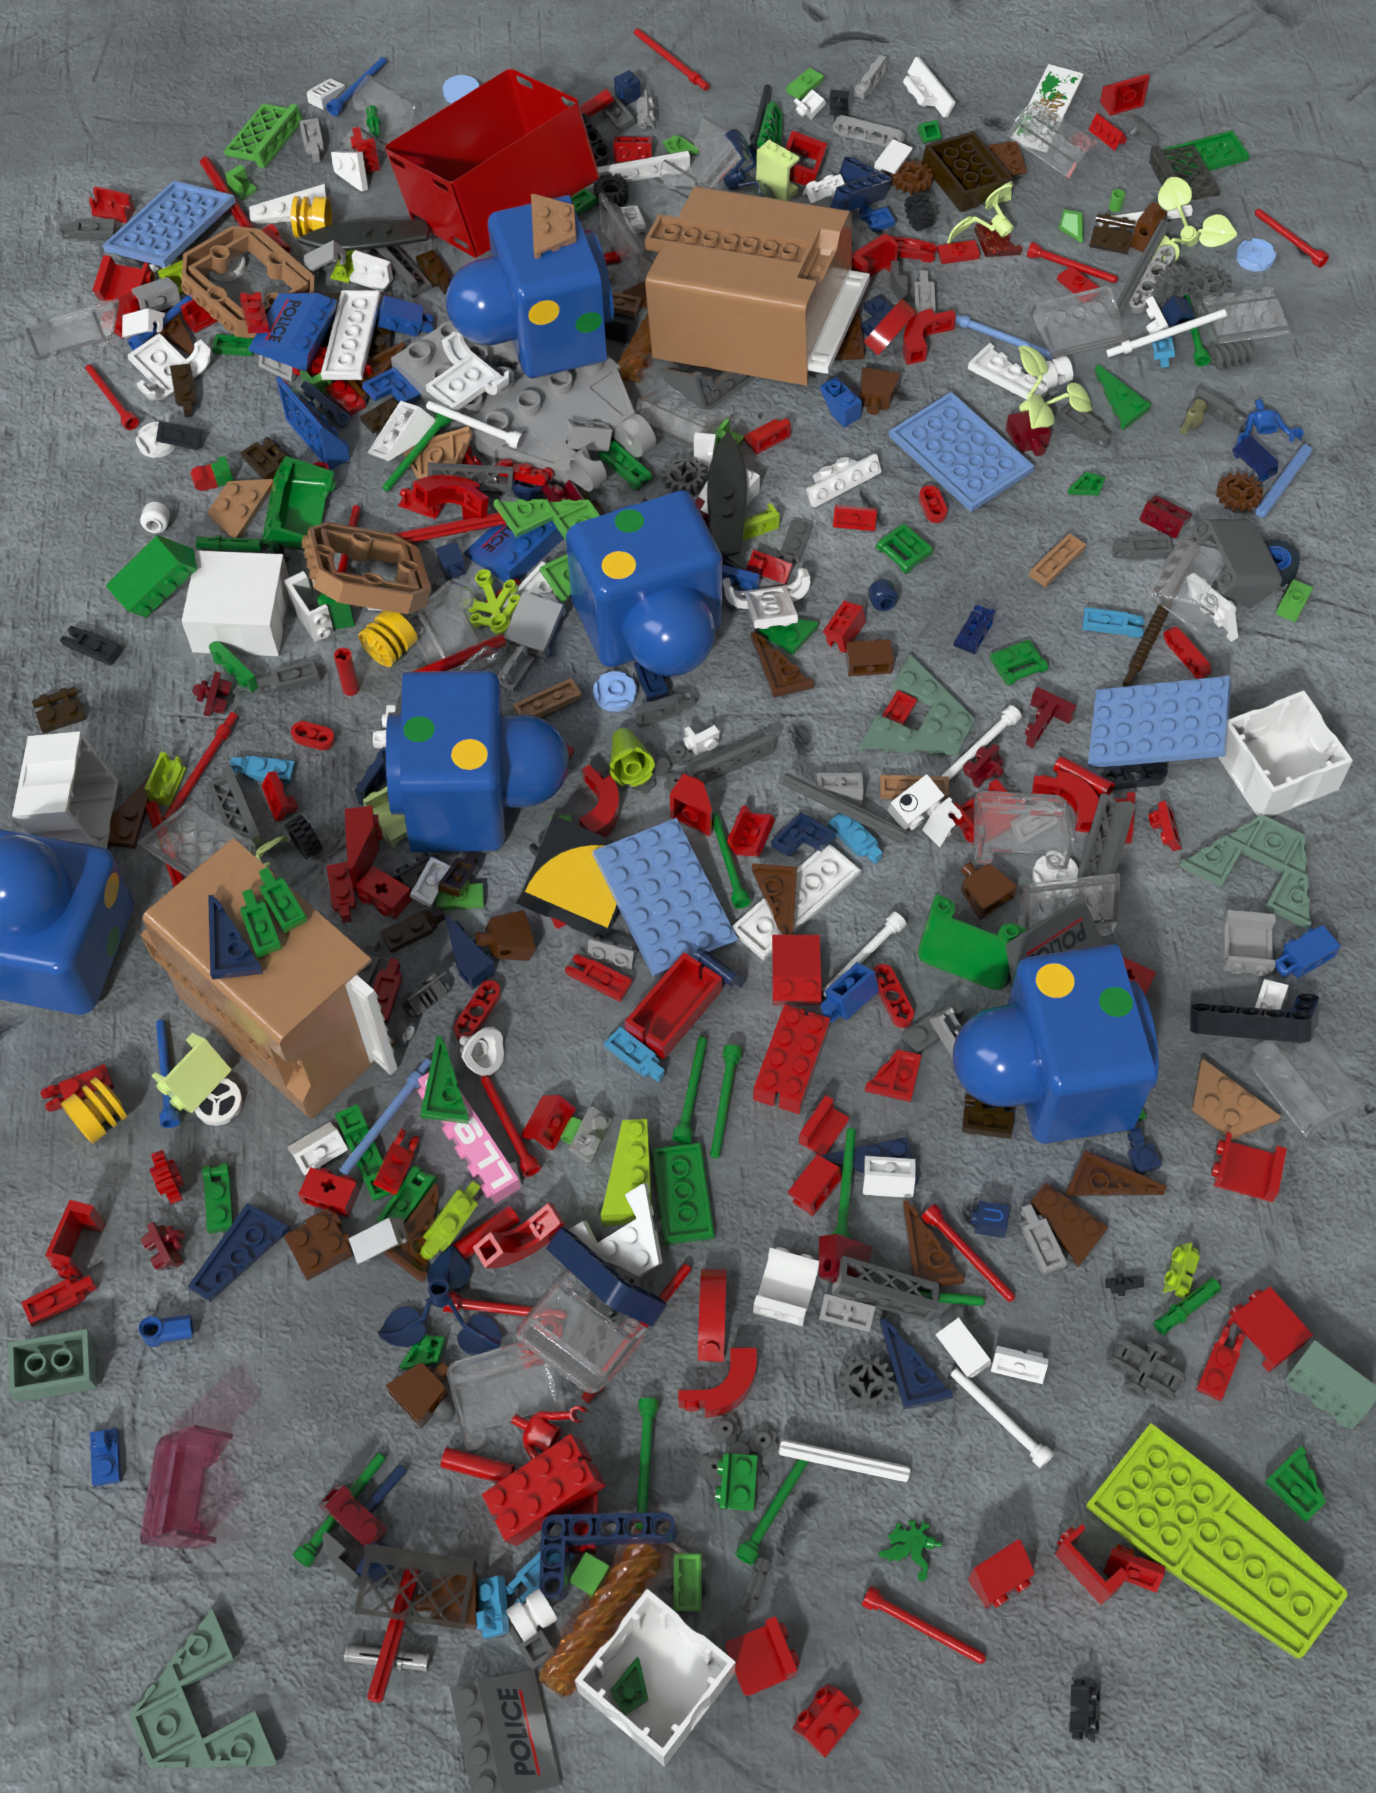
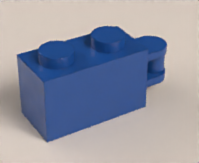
M384 295L379 308L378 327L417 337L419 331L425 333L433 331L434 317L423 313L422 305Z
M1324 925L1316 929L1312 927L1305 931L1301 938L1297 940L1293 938L1284 944V950L1280 958L1276 960L1275 968L1283 978L1294 974L1299 979L1335 958L1341 946Z
M856 962L825 990L827 999L821 1004L823 1016L830 1018V1022H834L839 1017L848 1020L879 992L875 971Z

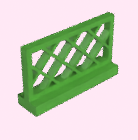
M263 103L224 150L225 155L255 161L258 167L265 168L299 127V121L303 120L298 105L291 104L288 108ZM275 118V119L272 120V121H269V122L264 123V121H267V120H269V119ZM265 130V131L262 132V133H259V134H256V135L254 134V133H256V132ZM251 134L253 135V136H250V137H248V138L243 139L245 136H248V135H251ZM255 142V144H252V145H249V146H246V147L244 146V145H246V144Z

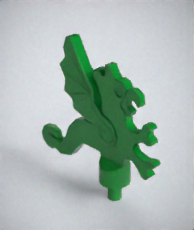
M908 1520V1524L912 1527L910 1531H906L905 1528L901 1530L902 1523H898L893 1533L888 1535V1538L892 1539L890 1544L897 1545L879 1552V1557L887 1558L889 1562L894 1560L900 1562L903 1558H907L911 1552V1559L923 1569V1571L918 1573V1580L924 1582L928 1577V1564L921 1556L922 1549L934 1550V1547L942 1548V1542L935 1541L936 1537L923 1534L930 1526L929 1524L926 1525L924 1520L920 1529L915 1527V1520L913 1522Z

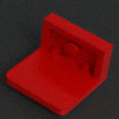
M776 1616L765 1620V1626L729 1640L725 1644L728 1656L736 1662L735 1675L745 1696H751L797 1675L796 1667L800 1666L797 1654L794 1649L789 1651L785 1641L789 1639L788 1632L783 1622L778 1623Z

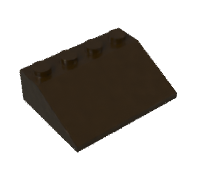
M975 131L925 145L922 165L928 164V169L932 168L933 179L960 212L978 207L996 189L1014 180Z

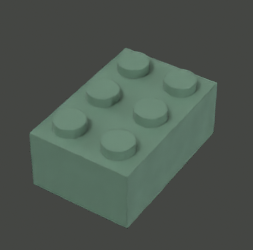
M88 1329L8 1343L9 1394L17 1402L97 1389L95 1338Z
M1315 1340L1285 1378L1292 1389L1298 1393H1304L1312 1399V1403L1317 1408L1328 1411L1334 1416L1337 1423L1344 1427H1349L1351 1430L1364 1418L1376 1402V1385Z

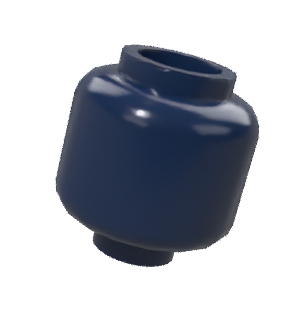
M887 579L875 581L868 589L870 602L878 611L891 610L898 603L899 597L896 588Z

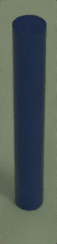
M399 1464L363 1506L372 1513L407 1473V1470Z

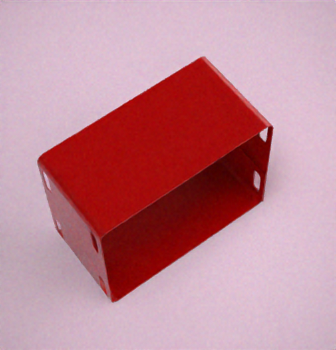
M507 69L385 146L411 220H415L416 216L426 220L430 233L476 259L491 249L488 219L493 212L530 204L531 194L551 199L566 195L572 197L600 177L578 99L514 69ZM517 76L531 82L533 89L519 83ZM561 97H564L574 102L575 104L570 107L563 103ZM454 237L465 242L468 248L457 243Z

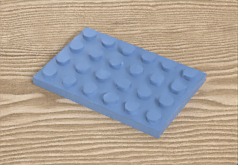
M172 181L103 244L105 252L166 268L236 202L235 197L231 194Z
M952 392L889 431V437L970 512H973L1034 471L1033 464Z
M1230 676L1096 690L1088 759L1090 768L1226 756L1231 695Z
M677 818L593 850L592 855L653 977L667 972L684 952L693 958L695 951L700 947L712 953L738 941Z

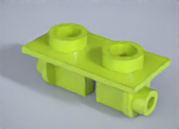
M347 251L343 265H340V258L338 259L330 279L346 283L350 282L349 277L354 271L352 261L354 251Z
M1192 1242L1177 1246L1172 1252V1263L1164 1277L1165 1285L1162 1292L1166 1293L1174 1290L1176 1291L1175 1295L1179 1298H1185L1189 1294L1193 1277L1187 1275L1186 1271L1194 1274L1200 1259L1199 1251L1192 1248Z

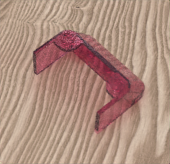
M192 1425L159 1439L154 1452L140 1532L141 1544L152 1547L197 1549L216 1543L217 1537L207 1536L204 1522L197 1520L205 1469L218 1461L220 1456L219 1444L231 1440L233 1434Z

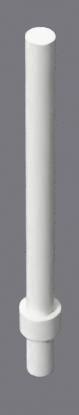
M1222 309L1133 341L1121 342V345L1107 349V356L1109 358L1121 353L1127 354L1132 352V349L1227 317L1226 311Z

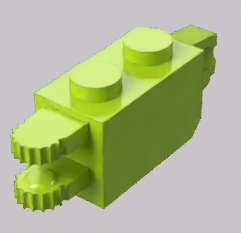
M472 1181L465 1191L459 1188L450 1197L423 1235V1238L427 1240L420 1250L423 1259H432L439 1250L444 1251L452 1243L477 1207L478 1201L473 1197L481 1186Z

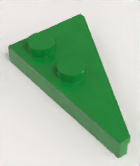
M1099 364L1095 367L1096 378L1099 383H1102L1104 394L1109 405L1113 408L1114 415L1118 416L1122 430L1126 429L1150 410L1151 404Z
M437 1036L420 1113L421 1118L469 1124V1117L444 1039H442V1036Z

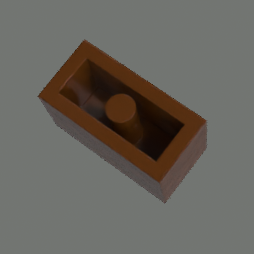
M890 639L847 642L845 656L848 677L892 674L894 660Z

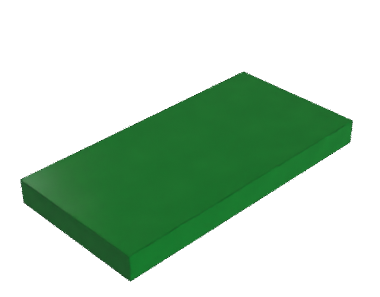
M1233 130L1164 148L1163 151L1165 158L1180 179L1249 160L1250 156Z
M701 1142L652 1148L664 1245L714 1239Z

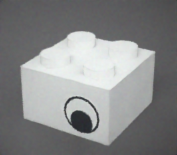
M926 774L890 802L887 811L902 829L907 830L910 828L914 830L922 823L925 815L928 814L930 816L932 811L941 804L944 794Z

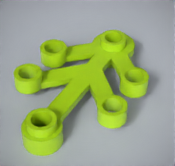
M482 569L475 575V581L479 587L484 589L488 603L476 601L475 598H469L465 601L464 606L470 613L479 610L492 613L493 615L490 618L481 616L480 613L472 614L469 621L473 627L489 626L494 634H502L507 631L511 621L509 618L520 600V596L514 594L518 590V586L514 580H507L496 599L492 587L494 577L488 569ZM510 594H514V595H512V596L509 597V599H508V602H509V603H508V605L506 606V608H505V610L503 611V613H501L500 610H501L502 606L504 605L505 601L507 600L508 596H509Z

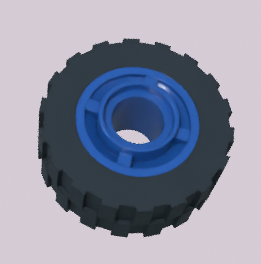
M1280 539L1264 541L1281 574L1282 582L1280 586L1283 587L1291 583L1295 579L1300 565L1298 550L1296 551L1295 547L1290 545L1289 542H1284Z

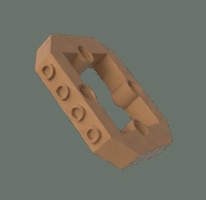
M231 226L183 254L181 287L185 294L192 297L200 307L208 311L214 319H217L226 330L233 333L236 337L254 338L257 333L248 334L242 309L227 297V293L223 288L215 286L205 275L211 271L217 274L228 272L230 260L246 251H249L266 266V273L269 278L274 280L282 279L292 288L287 293H314V275L261 229ZM272 292L265 296L264 310L266 316L279 293Z
M331 522L310 527L307 535L303 536L302 548L305 549L304 558L307 559V569L310 570L309 579H312L313 587L338 603L410 614L426 607L431 585L419 548L395 534ZM335 553L346 554L350 559L359 562L374 559L396 563L398 569L395 580H384L380 575L369 572L364 573L363 576L336 572L334 564Z

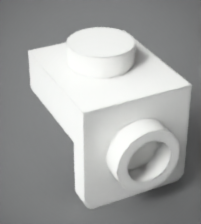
M813 90L801 102L797 98L794 100L797 106L795 109L801 117L806 116L810 120L826 105L825 100Z
M714 725L695 735L688 726L685 728L683 740L689 750L692 749L697 756L707 750L714 749L719 744V730Z

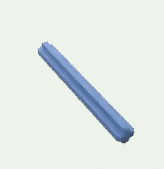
M1307 444L1301 446L1256 508V516L1260 518L1266 517L1311 455L1313 450L1311 446Z

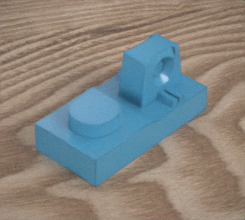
M1172 336L1151 343L1154 360L1160 359L1161 368L1169 367V358L1175 357Z
M497 1575L477 1582L480 1610L476 1612L477 1630L482 1631L484 1639H491L510 1633L508 1615L505 1611L507 1609L505 1576Z

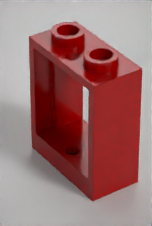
M792 130L785 149L816 160L813 170L795 163L790 168L789 180L804 186L815 181L828 143Z

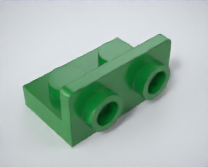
M724 1453L723 1458H719L718 1475H722L721 1486L716 1488V1502L720 1503V1509L755 1510L758 1456Z

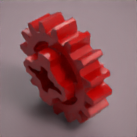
M164 1150L152 1153L154 1167L149 1168L158 1192L160 1195L165 1193L170 1204L183 1200L179 1187L184 1186V1181L174 1159L168 1160Z

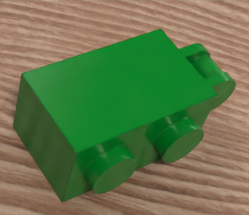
M321 593V596H317L318 606L326 604L328 607L333 630L355 626L352 605L338 603Z

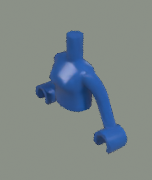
M1258 399L1255 401L1257 411L1249 414L1244 433L1239 434L1236 446L1241 447L1242 442L1249 446L1253 423L1258 434H1271L1279 428L1289 435L1290 442H1293L1294 437L1301 441L1304 431L1301 428H1293L1291 430L1283 422L1277 411L1265 409L1263 400Z

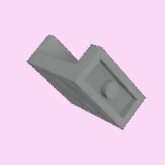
M522 592L504 635L507 646L516 649L523 645L528 649L527 653L548 659L550 654L548 646L561 615L565 616L566 614L562 602L553 598L550 600L544 599L535 592H530V594Z
M1227 910L1223 919V971H1230L1234 974L1252 973L1257 976L1272 974L1276 966L1272 950V929L1275 924V914Z

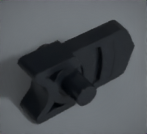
M1117 1273V1277L1105 1279V1286L1111 1289V1294L1118 1293V1296H1125L1126 1290L1144 1287V1278L1139 1276L1124 1278L1123 1273Z

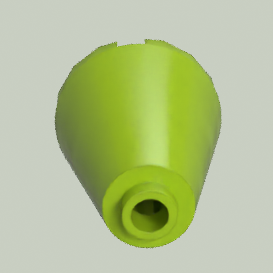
M620 728L612 735L610 774L614 781L624 786L623 784H630L631 787H635L645 783L653 774L652 771L655 768L654 759L632 730Z

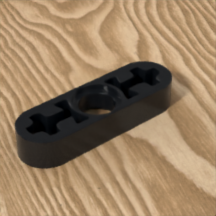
M1159 762L1113 766L1106 768L1103 771L1102 777L1114 783L1113 790L1157 786L1165 782L1168 770L1164 764ZM1153 771H1156L1157 774H1159L1160 776H1156V774L1153 773ZM1135 772L1140 775V779L1132 780L1128 774ZM1108 776H1112V778L1116 780L1112 781V779L1108 778Z

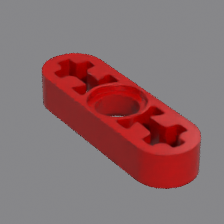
M1174 626L1164 632L1163 637L1168 647L1197 679H1203L1212 673L1210 663L1178 627Z
M886 964L875 966L873 971H875L878 994L893 1024L899 1028L909 1027L913 1022L914 1010L893 969ZM879 973L887 975L886 982L888 985L885 986L884 979L882 977H878ZM889 991H895L899 994V998L892 1001L886 997V994ZM900 1005H901L900 1010H901V1012H902L903 1015H906V1014H907V1019H903V1017H898V1016H899V1009H898V1007H899Z
M487 980L481 983L455 1022L453 1030L458 1041H460L462 1036L470 1037L477 1033L485 1023L501 997L500 987L497 982ZM491 989H493L494 994L490 993L486 998L485 991H490ZM479 1006L484 1009L483 1014L480 1016H473L471 1014V1010L474 1007ZM468 1026L469 1032L465 1031L461 1034L460 1029H465Z

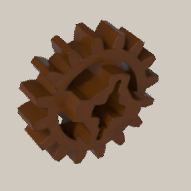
M912 159L911 162L905 160L896 174H891L892 186H896V190L902 189V194L909 192V195H912L913 192H916V194L920 193V191L926 192L927 188L931 187L933 181L932 168L928 169V164L922 165L921 160L918 163L915 162V159Z
M1236 471L1234 476L1228 473L1227 477L1223 476L1221 482L1218 483L1216 497H1220L1219 503H1225V509L1231 507L1232 512H1235L1236 509H1239L1240 513H1243L1244 509L1251 512L1253 507L1257 508L1259 503H1261L1264 488L1260 487L1261 482H1255V476L1247 477V472L1244 475H1240L1239 471Z

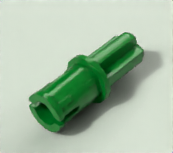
M370 105V112L369 108H366V125L369 127L370 136L372 138H379L381 119L378 117L377 107Z

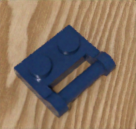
M702 947L695 951L693 958L698 962H702V966H706L721 976L722 981L727 985L733 987L736 984L741 988L746 982L743 977Z

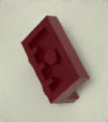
M570 480L566 482L563 488L555 484L553 486L545 483L542 488L549 502L585 500L575 484Z
M1155 495L1146 503L1139 520L1176 539L1182 527L1191 520L1193 514Z

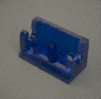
M1247 437L1232 449L1233 456L1236 459L1240 457L1258 474L1261 482L1277 474L1279 461L1253 437Z
M975 605L973 608L975 611L970 613L968 620L953 643V646L974 655L990 630L996 611L980 605Z

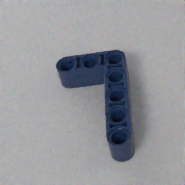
M844 157L839 174H841L843 181L847 183L836 187L830 207L852 211L885 199L891 178L853 157Z
M560 1227L546 1247L557 1260L601 1301L624 1315L653 1327L667 1306V1303L657 1295L622 1278L582 1240L564 1227Z
M664 1512L548 1516L543 1521L541 1527L540 1591L551 1602H561L567 1597L569 1592L570 1546L667 1544L677 1538L679 1533L678 1525L670 1514ZM643 1523L644 1528L641 1533L636 1535L631 1533L634 1524ZM662 1523H671L669 1532L665 1534L658 1533L659 1526ZM589 1524V1531L585 1535H577V1530L581 1525ZM608 1524H616V1530L613 1534H604V1529ZM562 1525V1531L559 1535H550L552 1527ZM557 1552L561 1553L560 1561L557 1564L551 1565L549 1563L551 1555ZM553 1581H560L558 1591L549 1593V1585Z

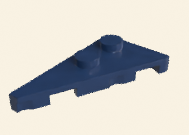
M208 895L210 976L212 980L263 974L261 965L242 939L232 920L229 919L219 900L214 895Z
M907 1137L855 1148L853 1169H856V1172L864 1173L865 1156L913 1159ZM844 1150L824 1154L822 1157L840 1168L843 1166ZM915 1168V1185L919 1184V1178Z
M885 1318L880 1319V1327L903 1410L952 1399V1391L949 1388L947 1389L936 1377L937 1374L925 1365L924 1360L914 1348L901 1338L897 1329L888 1323Z

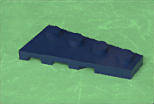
M247 1203L187 1287L190 1291L211 1302L290 1231L289 1226Z

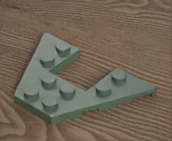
M909 655L893 684L892 690L896 692L897 690L917 699V701L931 706V709L919 731L877 714L860 744L859 751L868 748L882 749L883 752L914 753L916 750L929 751V754L945 753L947 755H958L974 724L975 718L912 655Z
M1260 815L1253 822L1239 827L1236 832L1229 836L1225 835L1213 842V845L1204 847L1199 853L1187 860L1181 861L1179 867L1222 887L1241 853L1283 873L1265 909L1307 930L1311 925L1308 874H1306L1307 858L1304 848L1305 835L1267 816Z
M213 1608L209 1609L207 1616L194 1633L189 1635L184 1646L175 1653L165 1666L164 1672L154 1684L152 1683L145 1692L144 1698L129 1713L144 1756L151 1769L276 1767L279 1765L256 1711L203 1738L184 1688L235 1661Z

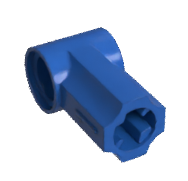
M191 1315L160 1319L149 1316L140 1322L138 1328L144 1343L150 1347L160 1346L163 1342L193 1339L194 1334ZM151 1328H158L156 1334L152 1336L146 1335Z

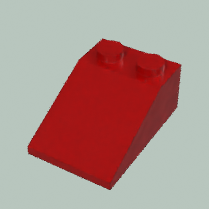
M373 806L344 809L347 864L354 892H357L356 884L369 871L380 849L379 840H383L379 814H374Z
M772 935V1006H784V1004L789 1006H820V935Z

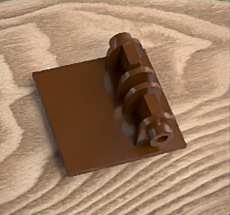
M1017 141L987 145L1011 176L1027 173Z

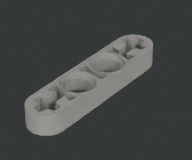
M838 116L833 124V130L838 135L885 147L889 145L892 139L895 140L897 138L896 141L904 143L905 134L899 129L848 116ZM856 127L862 128L864 132H858L856 130ZM874 132H879L882 137L875 136Z
M1165 245L1157 251L1129 301L1131 312L1140 314L1148 308L1146 299L1152 296L1151 292L1154 289L1145 291L1142 287L1146 284H1156L1154 278L1159 277L1160 274H1152L1154 269L1160 268L1164 272L1167 265L1172 267L1176 259L1175 249L1172 246ZM1140 299H1141L1142 304L1139 303V304L1136 306L1135 303H1138V302L1140 301Z

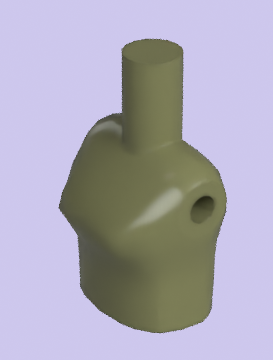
M1196 399L1188 409L1185 421L1180 428L1182 434H1187L1189 430L1203 424L1204 415L1207 411L1205 401Z

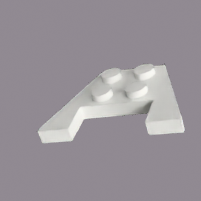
M643 1183L625 1194L636 1219L600 1242H597L587 1221H582L569 1229L605 1262L618 1265L639 1277L663 1263L657 1230L655 1231L652 1218L654 1212L653 1206L650 1205L648 1193H650L647 1183ZM622 1275V1278L630 1282V1278Z

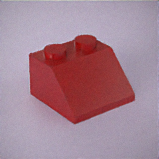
M1145 74L1103 86L1100 102L1107 113L1112 116L1143 107L1150 75Z
M683 773L670 792V818H677L678 822L710 837L712 834V808L704 783L695 776H688Z
M1020 1539L973 1568L968 1581L986 1609L992 1605L998 1608L1009 1600L1007 1595L1016 1590L1019 1594L1032 1585L1030 1580L1035 1573Z

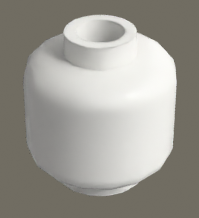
M149 502L143 508L140 523L150 533H161L168 526L170 511L160 502Z

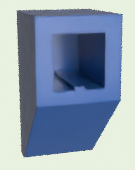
M837 377L820 386L831 415L843 427L861 418L862 401Z

